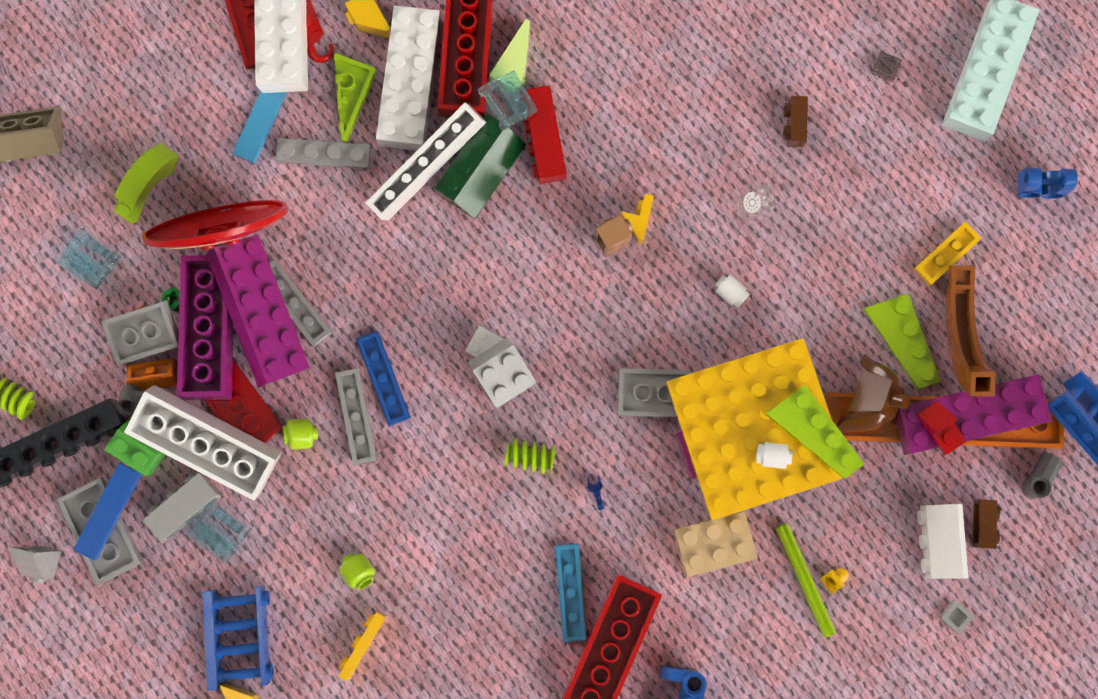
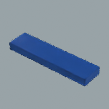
M379 331L357 338V344L388 426L390 427L410 419L409 410Z
M122 463L118 464L73 548L74 551L94 561L98 559L142 476L141 473Z

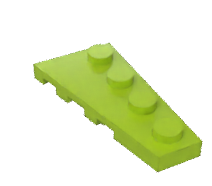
M909 294L863 309L917 390L941 382Z
M806 385L765 414L779 424L788 434L796 438L805 448L818 456L822 462L843 479H846L865 464Z

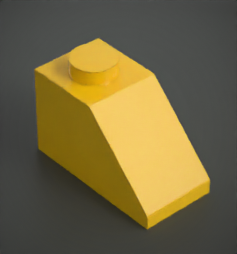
M350 0L344 3L347 12L344 14L350 25L355 24L358 31L390 39L391 29L374 0Z

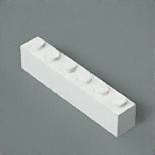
M464 103L381 186L366 204L381 220H390L486 121L471 105Z

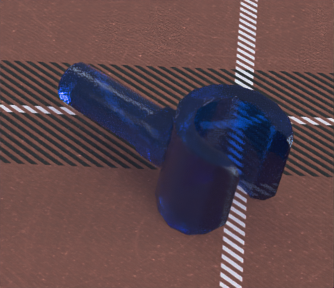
M597 475V484L590 483V478L588 477V489L594 493L598 510H603L604 506L600 492L602 489L601 477Z

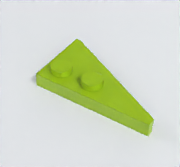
M335 53V76L341 141L348 143L377 69Z

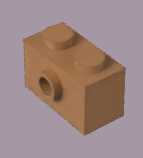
M620 214L615 218L604 221L601 226L597 227L594 238L605 257H608L630 244L633 235L631 232L634 230L627 218L624 220Z

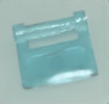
M514 70L483 85L477 90L481 97L484 96L499 121L498 126L501 131L538 111ZM496 89L512 116L507 118L492 93L493 90Z
M80 230L56 263L93 288L98 289L112 268L120 261L121 255L116 251H110L89 237L90 234L85 230ZM84 244L106 260L103 264H100L79 250V248Z
M213 501L188 534V537L221 562L228 564L252 529L247 525L243 526L220 509L218 503ZM215 516L238 533L236 539L210 521L211 518Z

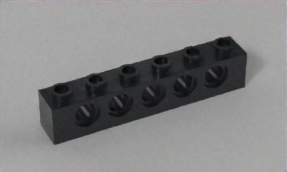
M109 398L0 448V488L13 483L12 479L17 476L23 478L35 473L34 469L41 465L44 468L57 462L56 458L63 455L64 457H70L77 454L80 447L85 445L86 447L94 446L100 443V438L106 435L113 437L116 431L126 423L124 415L119 413L116 408L118 401ZM100 418L102 426L99 430H96L94 423ZM78 428L80 436L77 440H74L73 432ZM56 438L58 446L55 450H52L51 442ZM34 448L36 451V456L31 461L29 458V452ZM10 459L14 462L11 470L7 468V463Z

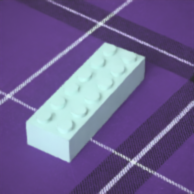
M990 0L988 2L942 126L984 142L994 134L1040 9L1016 0Z

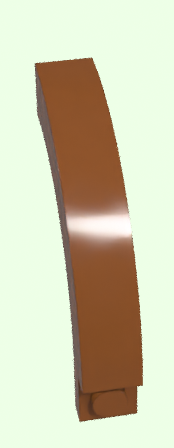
M949 265L948 287H945L946 328L955 374L961 387L969 396H995L996 372L988 366L983 357L976 330L974 309L976 266Z

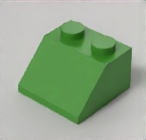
M130 418L116 431L104 450L142 475L152 476L166 454L125 434L124 432L131 420Z

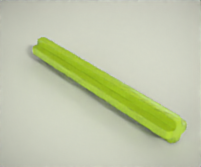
M787 523L776 527V531L820 631L824 637H829L836 633L793 533Z

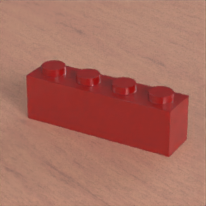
M550 85L523 90V98H519L521 112H526L527 120H523L525 134H530L531 142L527 143L529 155L534 156L536 163L532 165L533 177L539 179V184L567 180Z

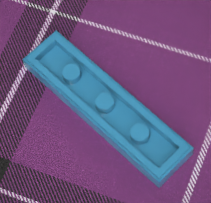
M260 92L232 153L234 156L256 164L288 92Z
M579 544L555 545L563 643L587 641Z

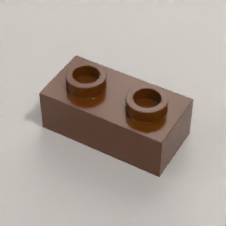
M791 96L788 103L784 105V117H787V126H784L783 139L787 140V147H803L807 142L808 96Z
M973 500L974 548L997 549V544L1000 541V532L997 530L1000 507L997 506V500Z

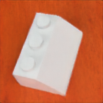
M962 504L920 506V511L917 512V521L922 526V535L919 536V545L924 551V559L921 560L922 572L925 573L926 578L932 579L968 578Z

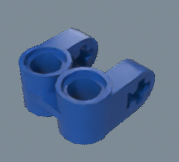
M1027 167L1018 172V197L1036 198L1041 196L1047 199L1063 198L1076 188L1078 181L1077 170L1063 168L1059 171H1046L1042 173L1040 168Z
M660 665V679L681 682L679 699H704L707 681L699 671ZM691 677L699 678V686L695 689H690L687 686V682Z

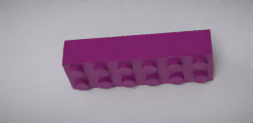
M259 235L241 239L238 243L224 244L210 250L206 254L257 386L261 387L309 369V364Z
M207 255L181 256L177 397L183 400H232L234 325Z
M1039 374L995 384V396H969L964 391L912 403L907 409L898 408L894 418L904 455L939 448L916 415L936 401L941 403L958 419L954 423L966 441L1052 421Z

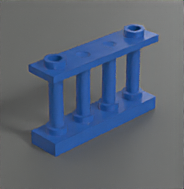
M1080 371L1063 383L1067 391L1049 401L1047 405L1051 413L1098 465V388L1083 371Z
M265 586L255 587L256 594L221 597V595H218L217 590L202 592L207 691L220 689V685L225 683L226 680L261 677V686H266L274 678V666L269 662L266 605L270 603L269 591H265ZM256 604V619L222 621V619H219L218 610L222 607ZM258 628L259 643L229 646L220 644V634L223 631ZM259 653L260 668L225 670L221 666V658H224V656Z

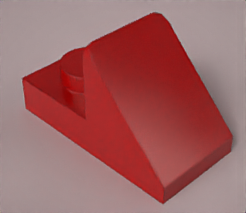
M938 401L916 414L943 455L949 454L967 442L954 423L958 419Z

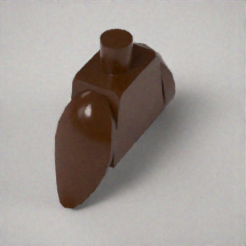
M866 354L860 360L864 370H862L850 403L849 414L842 417L836 425L842 434L875 429L885 421H892L896 416L898 408L907 409L910 405V397L904 394V389L899 385V379L895 372L871 360Z

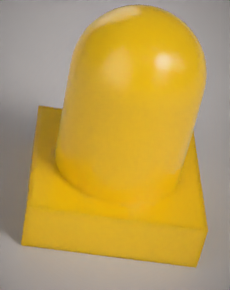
M838 568L835 571L832 569L821 577L820 580L828 591L833 594L844 586L843 583L848 579L849 574L844 568Z

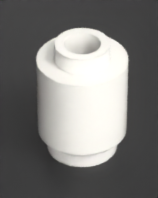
M731 274L728 277L723 275L715 284L717 287L715 292L728 304L734 305L737 308L750 295L746 291L747 288Z
M770 442L758 444L756 463L762 464L764 467L786 469L787 464L791 465L793 450H788V444Z

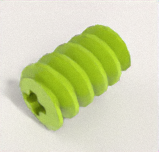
M0 374L1 409L8 411L13 416H17L20 420L26 419L36 404V401L33 400L34 392L29 391L25 394V387L21 386L17 389L18 384L16 382H12L9 385V378L5 377L1 380L2 375Z
M515 438L512 444L508 443L504 466L507 467L510 461H512L513 468L516 469L522 463V470L524 471L531 465L532 472L535 473L538 467H540L541 474L544 475L550 469L551 476L556 453L555 446H552L549 452H547L546 444H543L537 450L536 442H533L531 447L528 448L527 440H524L522 445L519 446L518 438Z

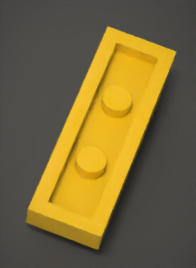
M965 221L913 270L930 286L949 269V265H954L982 238Z
M378 611L375 615L372 613L369 615L364 624L367 629L363 636L358 635L351 646L354 651L350 658L345 656L338 669L342 671L338 677L346 682L351 678L386 619V614Z

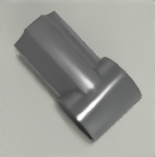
M125 385L121 389L116 405L118 412L122 415L132 416L144 391L136 385Z
M1042 452L1031 475L1022 484V492L1027 498H1045L1051 493V484L1063 464L1061 458L1048 452ZM1035 482L1040 487L1038 494L1033 489Z

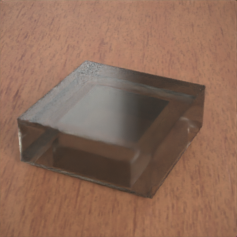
M880 51L871 74L893 82L902 59Z

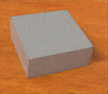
M953 600L939 616L956 634H960L975 617L957 600Z

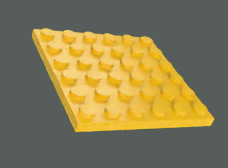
M804 338L666 381L711 520L843 479L822 462L818 456L805 448L796 438L788 434L779 424L765 415L791 394L806 385L831 418ZM764 442L788 444V450H793L791 465L787 464L786 469L764 467L762 464L756 463L758 444H764Z

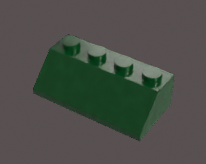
M489 113L483 118L486 123L466 142L435 187L438 196L474 220L526 146L507 125Z

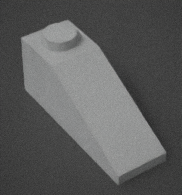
M41 546L11 547L9 553L22 575L29 576V581L44 583L45 580L54 579L61 551Z

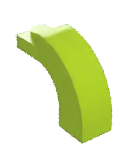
M162 143L151 147L143 153L127 171L117 188L114 197L118 201L114 212L131 224L136 223L139 220L149 193L158 182L174 172L179 155Z

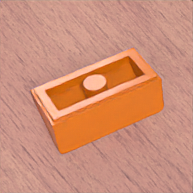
M175 358L128 364L126 384L136 385L142 391H146L153 385L159 388L177 386Z

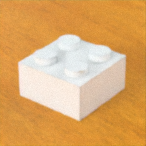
M479 326L465 352L473 357H477L504 338Z

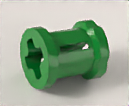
M169 288L163 292L162 302L167 300L170 309L179 312L180 290ZM176 297L179 298L178 302H177V301H174V303L171 302L172 298H173V299H175Z

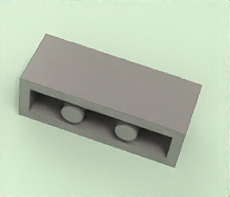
M202 473L191 474L184 480V486L179 490L177 488L173 489L165 496L166 501L161 505H154L146 512L148 516L143 521L160 542H167L222 496L206 475Z

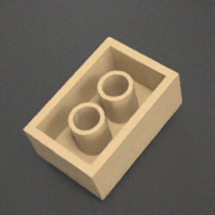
M745 511L715 520L710 519L672 529L686 577L758 559Z

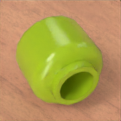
M308 418L290 419L287 421L286 426L282 427L283 443L288 445L291 450L309 449L313 446V440H318L317 425L312 426V422Z
M350 553L342 559L343 564L340 566L339 573L349 588L362 590L373 582L375 569L364 554L354 555V553Z

